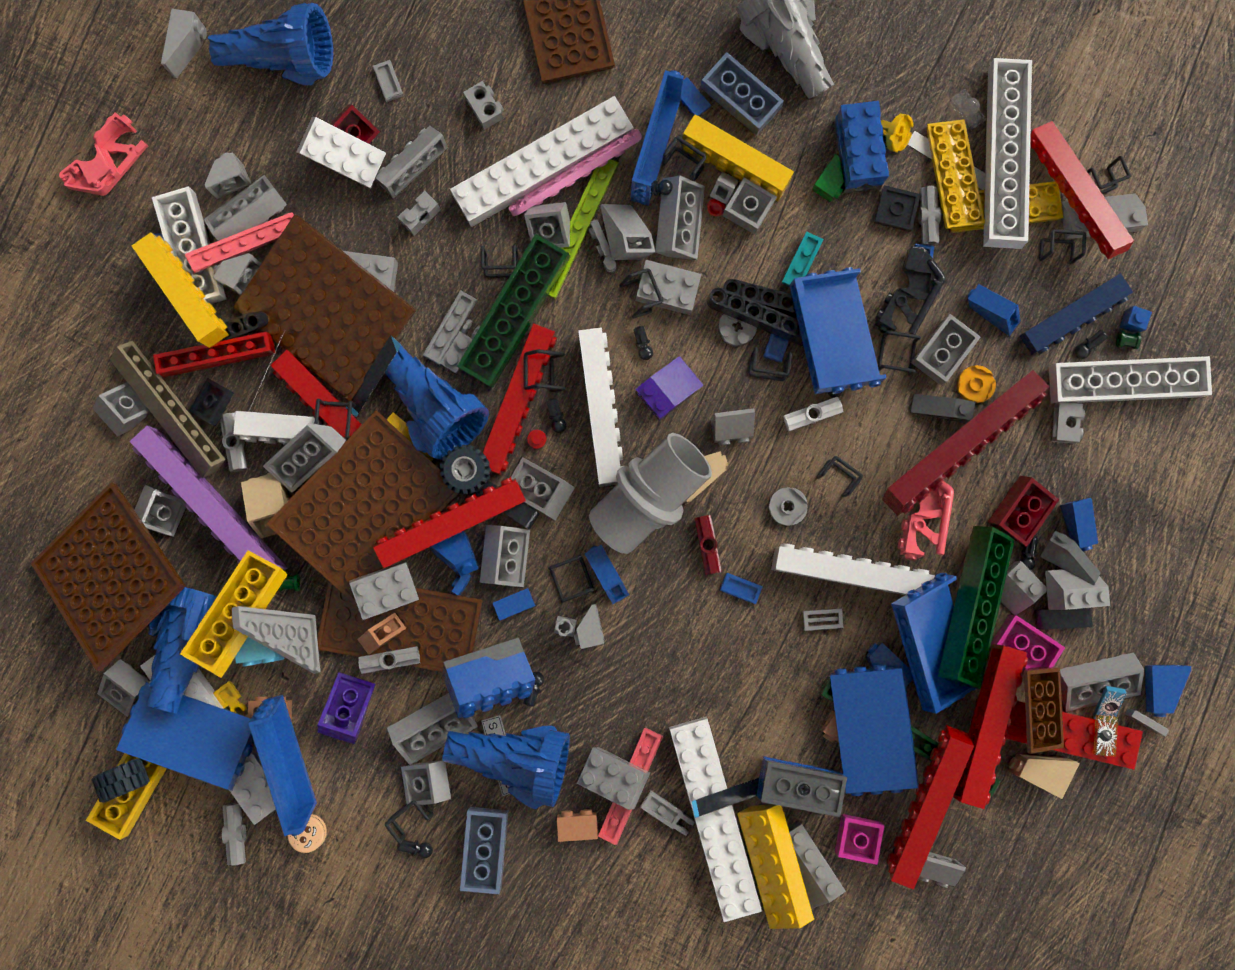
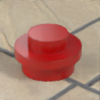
M715 198L710 199L707 204L708 212L712 216H721L726 208L724 203Z
M533 430L529 433L527 440L532 448L539 449L546 444L547 438L543 431Z

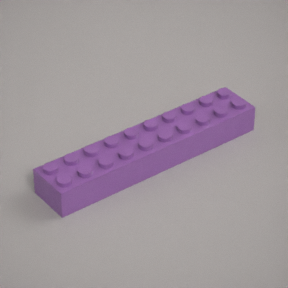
M146 426L130 441L134 446L132 448L134 452L139 456L143 455L147 460L145 462L147 466L160 474L158 476L160 480L173 488L171 490L173 494L186 502L184 504L185 507L199 516L197 518L203 526H208L212 530L211 535L216 540H221L225 544V550L238 558V564L247 550L277 565L284 571L288 569L205 478L202 479L186 457L159 429Z

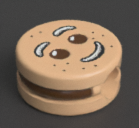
M312 814L303 833L297 836L287 835L288 841L296 851L309 853L322 845L326 838L327 829L324 821L317 815Z

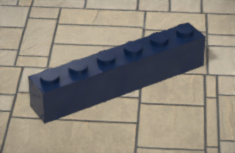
M1120 273L1020 335V338L1031 355L1036 352L1040 355L1050 349L1048 345L1052 342L1056 345L1066 339L1064 335L1068 332L1072 335L1081 329V324L1086 323L1088 325L1095 321L1097 314L1102 313L1104 315L1113 310V304L1121 305L1129 300L1127 296L1133 293V291Z

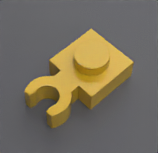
M228 681L213 692L224 709L229 706L230 711L238 714L236 712L237 707H240L242 711L247 710L246 705L238 701L242 696L231 681Z

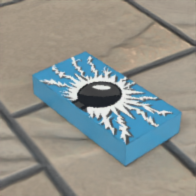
M1105 686L1093 713L1094 719L1104 721L1105 717V720L1109 722L1113 716L1115 720L1127 694L1126 690Z

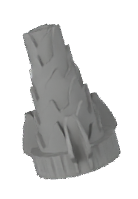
M744 0L737 6L736 10L742 20L740 25L741 32L762 51L767 49L769 44L774 56L779 57L786 71L792 75L797 85H801L808 99L819 95L834 85L818 47L820 42L812 29L813 21L816 20L814 0Z

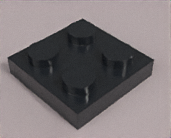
M884 185L874 223L911 232L921 194Z
M207 378L189 411L209 424L216 426L228 403L231 401L234 392Z

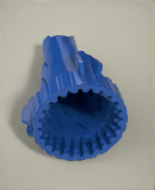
M316 3L294 5L290 10L280 15L278 19L264 20L262 24L251 25L244 29L228 30L229 33L208 36L211 62L216 66L245 64L246 67L285 70L282 74L284 79L303 85H313L317 79L325 78L330 73L333 65L331 29L322 8Z
M401 345L384 373L396 385L394 389L398 392L408 412L415 420L406 423L414 447L417 451L428 453L433 458L443 459L444 456L448 455L447 452L449 450H454L453 447L468 446L480 434L488 421L489 411L475 395H463L456 389H453L447 381L441 380L428 367L426 368L416 356L413 358Z
M185 587L148 624V635H158L154 646L156 653L151 668L152 676L148 686L151 687L148 696L147 707L177 714L184 690L188 687L193 673H197L199 665L186 659L180 653L217 596Z
M540 726L522 730L521 736L509 733L503 736L493 733L483 735L474 732L464 734L449 731L442 760L473 769L476 772L482 773L486 778L502 781L501 784L510 786L508 788L509 794L530 808L537 809L542 805L554 807L563 783L569 753L570 735L569 733L557 731L555 726Z

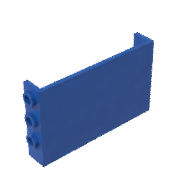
M665 70L632 178L631 201L649 206L652 197L651 184L654 180L657 181L663 153L666 150L681 101L684 76L674 70L670 72Z
M849 267L839 272L829 270L819 275L817 273H810L805 277L794 278L789 285L815 394L831 391L833 394H837L851 388V391H855L867 385L873 388L880 386L881 382L886 379V374L880 375L859 291L856 277L861 272L860 268L853 269Z
M947 573L937 574L934 579L923 582L919 588L908 591L907 595L891 603L922 710L935 714L944 708L950 707L958 699L964 698L972 690H976V688L960 686L938 677L954 608L948 584L957 580L956 576L947 575Z
M875 665L874 669L866 670V667H855L854 671H846L845 668L834 670L835 673L830 675L843 774L847 777L846 794L851 793V796L863 795V792H871V794L876 795L882 794L883 791L891 790V793L903 792V789L918 788L919 781L903 666L886 668V665Z
M146 682L139 690V699L130 711L131 717L122 729L123 735L116 750L233 791L238 776H241L245 769L244 761L246 757L250 756L253 749L251 744L254 739L248 724L250 718L185 695L182 697L177 714L147 707L151 687H148L149 683Z
M280 695L263 700L248 724L284 836H297L305 830L317 801L284 697Z

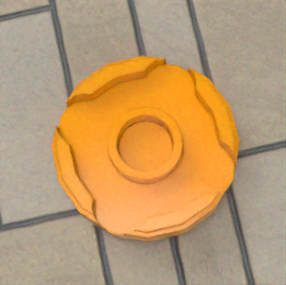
M975 365L968 367L958 377L957 390L964 400L973 401L975 404L982 403L991 398L995 392L996 381L992 372L984 366Z

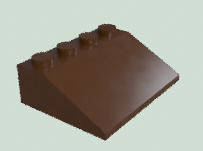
M1060 667L1027 668L1024 670L1027 751L1032 754L1064 748Z

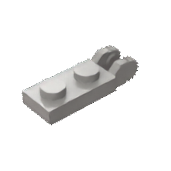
M598 220L591 221L590 235L592 239L596 238L599 244L596 248L600 257L604 256L605 258L603 261L604 268H606L607 272L613 273L617 267L615 260H612L610 247Z
M469 319L466 321L461 332L459 331L440 362L442 366L456 374L460 370L457 367L458 363L480 328L479 325L475 328L471 338L467 336L466 333L471 328L473 322Z
M652 790L649 791L640 805V808L687 836L688 831L683 826L677 824L678 820L681 818L689 825H694L695 823L682 810Z

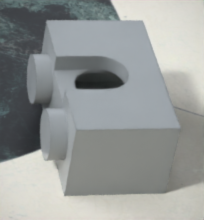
M426 191L415 199L417 204L411 210L406 208L398 216L400 222L414 236L441 211L438 203ZM427 213L426 217L420 221V217Z
M1068 402L1054 404L1052 442L1072 444L1080 442V439L1083 438V428H1080V420L1083 421L1085 416L1083 404ZM1067 419H1071L1073 422L1071 428L1066 424Z

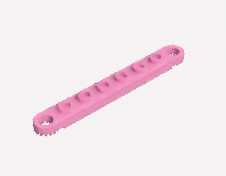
M639 129L629 131V134L626 133L622 138L619 137L523 196V199H518V201H515L516 203L513 202L509 206V211L513 216H516L533 206L540 205L547 197L557 195L560 189L573 185L578 178L588 176L592 172L591 170L606 165L609 159L621 156L624 150L642 139Z

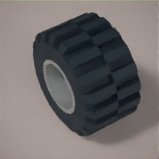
M462 445V447H453L454 450H449L447 452L448 455L442 459L443 464H440L442 470L440 475L443 478L444 484L457 494L473 495L475 492L479 493L483 487H486L487 481L490 480L491 468L489 460L474 446Z
M141 759L131 760L95 775L91 779L99 802H107L143 787L150 782Z

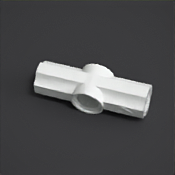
M835 397L784 415L783 418L788 431H792L843 413V407L839 398ZM813 409L817 412L818 416L816 419L809 416V410Z

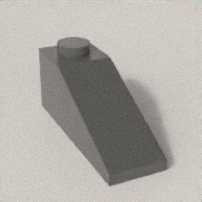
M913 394L910 413L968 423L973 418L975 402L957 398Z
M1057 531L1054 532L1040 556L1092 585H1095L1101 573L1074 540Z

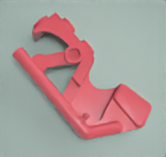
M114 113L107 118L104 126L95 132L93 139L95 140L94 146L97 153L93 160H75L59 173V177L68 189L100 196L107 195L146 150L148 145L142 140L136 146L133 144L115 143L121 135L127 132H137L131 125L132 121L124 114L119 116L117 113ZM109 152L111 154H116L117 152L127 153L128 156L116 168Z
M942 481L943 484L935 491L931 490L928 496L919 503L920 509L917 513L909 515L907 519H903L901 524L903 537L899 539L898 549H900V555H904L905 559L915 561L917 558L924 556V552L920 551L916 543V531L927 537L932 544L937 545L935 554L944 555L954 489L945 481ZM941 518L939 534L929 529L923 519Z

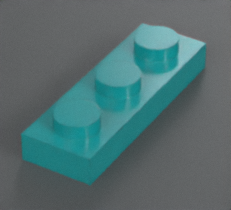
M806 231L782 284L790 287L789 285L794 278L807 275L824 239Z

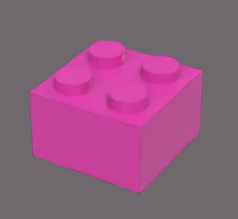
M842 814L835 854L841 858L877 865L884 824L876 820Z

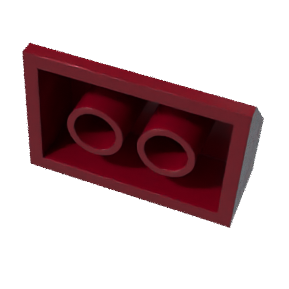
M348 104L330 123V125L368 144L380 132L352 104Z
M1020 475L988 523L997 530L1014 538L1016 542L1027 547L1059 499L1032 477Z

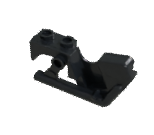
M912 246L907 250L902 271L909 279V287L907 289L897 288L893 294L889 292L884 300V303H886L884 309L880 308L875 316V319H877L875 325L879 327L878 330L882 333L896 331L897 327L893 324L892 318L894 309L897 306L907 318V322L911 324L907 333L916 335L945 282V274L924 247ZM907 297L924 300L918 314L913 313L907 304Z

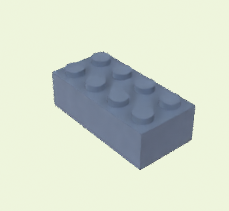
M727 52L701 81L700 88L756 136L781 110L784 100Z
M469 807L467 810L460 891L500 894L509 810Z

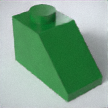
M837 154L832 158L812 188V191L829 202L833 198L838 199L843 191L841 186L844 180Z

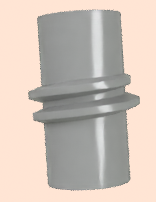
M676 433L668 434L644 459L636 457L629 462V467L624 466L617 470L616 479L618 484L590 511L589 518L595 532L612 549L625 554L632 552L655 529L663 528L666 525H673L682 518V504L711 478L712 470L708 461L688 439Z

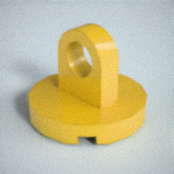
M899 114L892 122L881 120L887 148L892 152L905 149L912 136V132H910V127L913 128L912 118L906 114Z

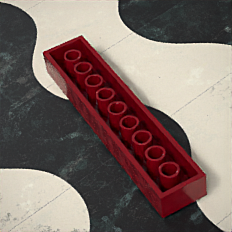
M1032 370L888 487L882 500L897 516L902 513L906 515L913 509V505L917 501L919 503L922 502L931 490L935 491L938 489L946 477L950 479L960 466H966L975 454L979 455L985 449L988 443H994L1003 431L1007 432L1012 428L1013 423L1017 419L1019 421L1022 420L1031 408L1035 409L1042 402L1041 400L1047 396L1045 392L1049 388L1048 384Z

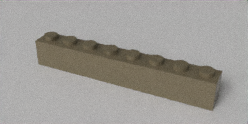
M131 341L117 346L110 358L111 362L202 479L217 472L224 463L225 458L161 376L156 374V370L136 344Z

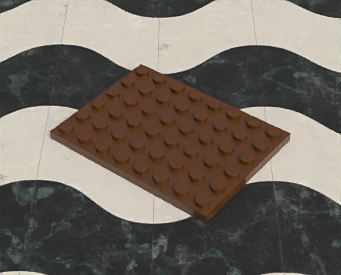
M298 215L292 217L234 305V308L242 315L257 311L266 313L268 324L261 330L271 334L273 340L284 349L290 351L294 357L349 401L353 399L363 384L366 373L389 336L391 335L396 339L416 311V309Z
M375 410L345 441L338 452L312 475L266 525L349 600L355 603L356 600L349 581L383 569L373 548L377 544L376 540L384 536L390 538L394 536L393 532L403 527L407 530L412 527V523L420 519L423 522L430 519L429 515L437 511L441 512L457 493L444 484L443 478L440 475L442 471L421 451H417L403 434Z
M112 482L31 562L38 577L97 671H102L186 587L119 487Z

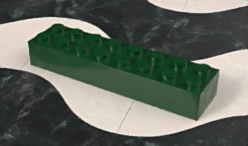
M534 235L458 363V368L492 388L495 386L571 258L568 252L541 236Z
M973 526L938 677L960 686L981 689L1015 540L994 527Z

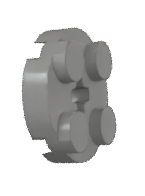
M725 314L722 315L718 324L721 338L731 346H741L750 342L757 329L753 325ZM741 323L740 326L743 329L735 332L732 324Z
M787 487L779 489L770 498L768 505L770 515L781 525H795L801 522L807 514L806 497L796 488ZM784 502H791L793 504L791 506L793 510L785 511V506L783 505Z

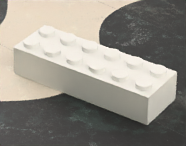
M188 186L152 197L164 241L170 244L173 249L171 252L174 256H177L184 264L182 268L191 274L195 280L193 284L203 291L206 296L204 299L207 303L213 304L226 300L223 285L213 278L217 265L193 273L185 257L186 253L210 244L196 193Z

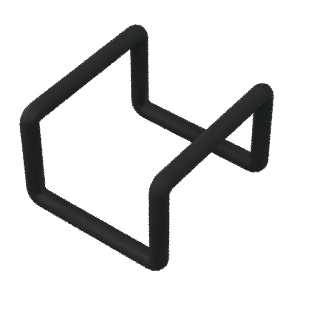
M676 136L663 153L662 165L665 166L674 152L678 151L697 164L690 179L695 182L704 169L703 163L706 160V155L679 136ZM678 140L702 156V159L699 162L679 147L675 146L672 150L671 148Z
M1123 156L1117 157L1107 166V171L1112 181L1101 185L1093 167L1087 170L1088 174L1092 173L1098 188L1104 189L1101 191L1102 194L1116 189L1119 182L1131 177ZM1121 161L1126 176L1115 179L1111 168Z
M1053 229L1051 231V238H1042L1040 240L1039 260L1043 261L1053 254L1054 243L1071 244L1070 263L1074 264L1086 254V232ZM1055 233L1083 235L1082 253L1074 258L1075 242L1073 240L1054 239ZM1044 242H1050V251L1043 256Z
M483 245L480 247L481 268L484 270L485 277L511 276L512 273L488 274V270L516 268L519 262L516 245L512 246L513 265L488 266V256Z
M649 268L629 274L619 284V287L637 282L639 285L640 279L628 280L648 272L659 301L641 306L632 315L633 319L652 313V307L663 302L652 271Z
M886 331L881 339L878 360L879 371L883 368L908 372L909 376L916 373L911 362L915 356L916 343L921 339V336ZM887 335L914 338L909 368L882 365Z
M755 347L751 353L749 376L785 381L786 376L790 374L792 353L790 352L785 358L783 372L755 368L758 348ZM752 371H754V372H759V373L772 374V375H779V376H782V378H781V377H775V376L762 375V374H755V373H752Z
M540 349L526 352L524 354V389L545 388L550 389L552 393L564 391L565 387L554 386V359L565 356V353ZM536 353L552 355L550 357V385L535 384L528 386V355Z
M318 398L316 400L314 424H318L320 404L348 407L345 437H343L347 440L350 437L352 407H355L356 404L352 401H349V403L329 402Z
M834 456L826 462L816 478L820 479L825 476L832 465L837 467L853 479L842 494L844 498L852 494L862 480L863 475L838 456ZM837 460V461L840 462L842 465H844V466L847 467L849 470H851V471L854 472L856 475H858V476H859L858 479H857L853 474H851L849 471H847V470L844 469L842 466H840L838 463H836L835 461Z
M581 555L548 567L561 603L595 590ZM579 559L590 589L564 598L553 569Z
M411 801L385 822L386 829L397 843H401L406 834L395 819L414 805L425 820L429 821L433 816V811L427 804L423 806L429 812L428 816L416 801ZM390 823H392L395 826V828L399 831V833L402 835L400 839L389 826Z

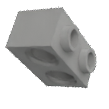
M481 81L463 92L467 103L484 130L503 119L502 112L504 109L499 101L495 102L493 99L494 93L489 85L485 86L484 82ZM479 94L485 95L484 98L480 100L476 99V96ZM487 110H494L492 115L485 114Z

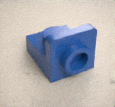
M468 573L461 577L457 576L452 584V587H454L452 592L460 596L472 575Z

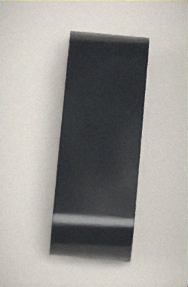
M257 311L225 322L227 326L225 330L229 335L220 341L242 337L264 328L268 324V316L262 311Z
M1091 608L1035 610L1036 629L1093 627Z

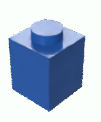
M1132 306L1125 310L1119 328L1133 333L1143 332L1147 329L1152 312Z

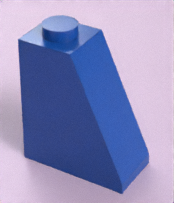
M980 284L970 291L968 295L969 307L1010 336L1021 322L1018 305Z
M1086 498L1060 505L1070 539L1074 540L1082 551L1093 549L1092 545L1098 544L1092 499Z
M465 530L430 546L432 553L460 576L479 569Z
M599 545L590 548L585 553V556L612 604L629 596L603 546Z
M873 643L867 651L869 653L866 655L871 669H874L875 665H886V668L903 666L905 686L913 680L911 669L883 643Z
M1145 665L1146 712L1154 713V717H1166V713H1174L1190 675L1191 666Z

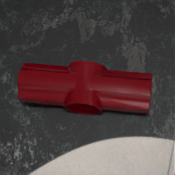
M711 515L694 518L705 575L722 572ZM705 540L712 541L713 548L711 550L703 548Z

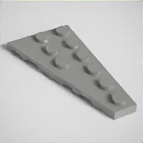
M241 606L232 608V621L235 630L313 674L320 673L315 615Z

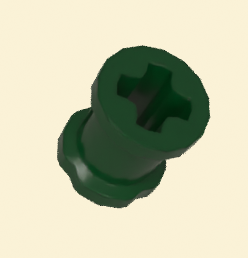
M1120 330L1116 337V346L1119 348L1127 346L1137 350L1141 343V333L1138 332L1131 334Z
M300 575L286 576L278 591H283V589L299 591Z

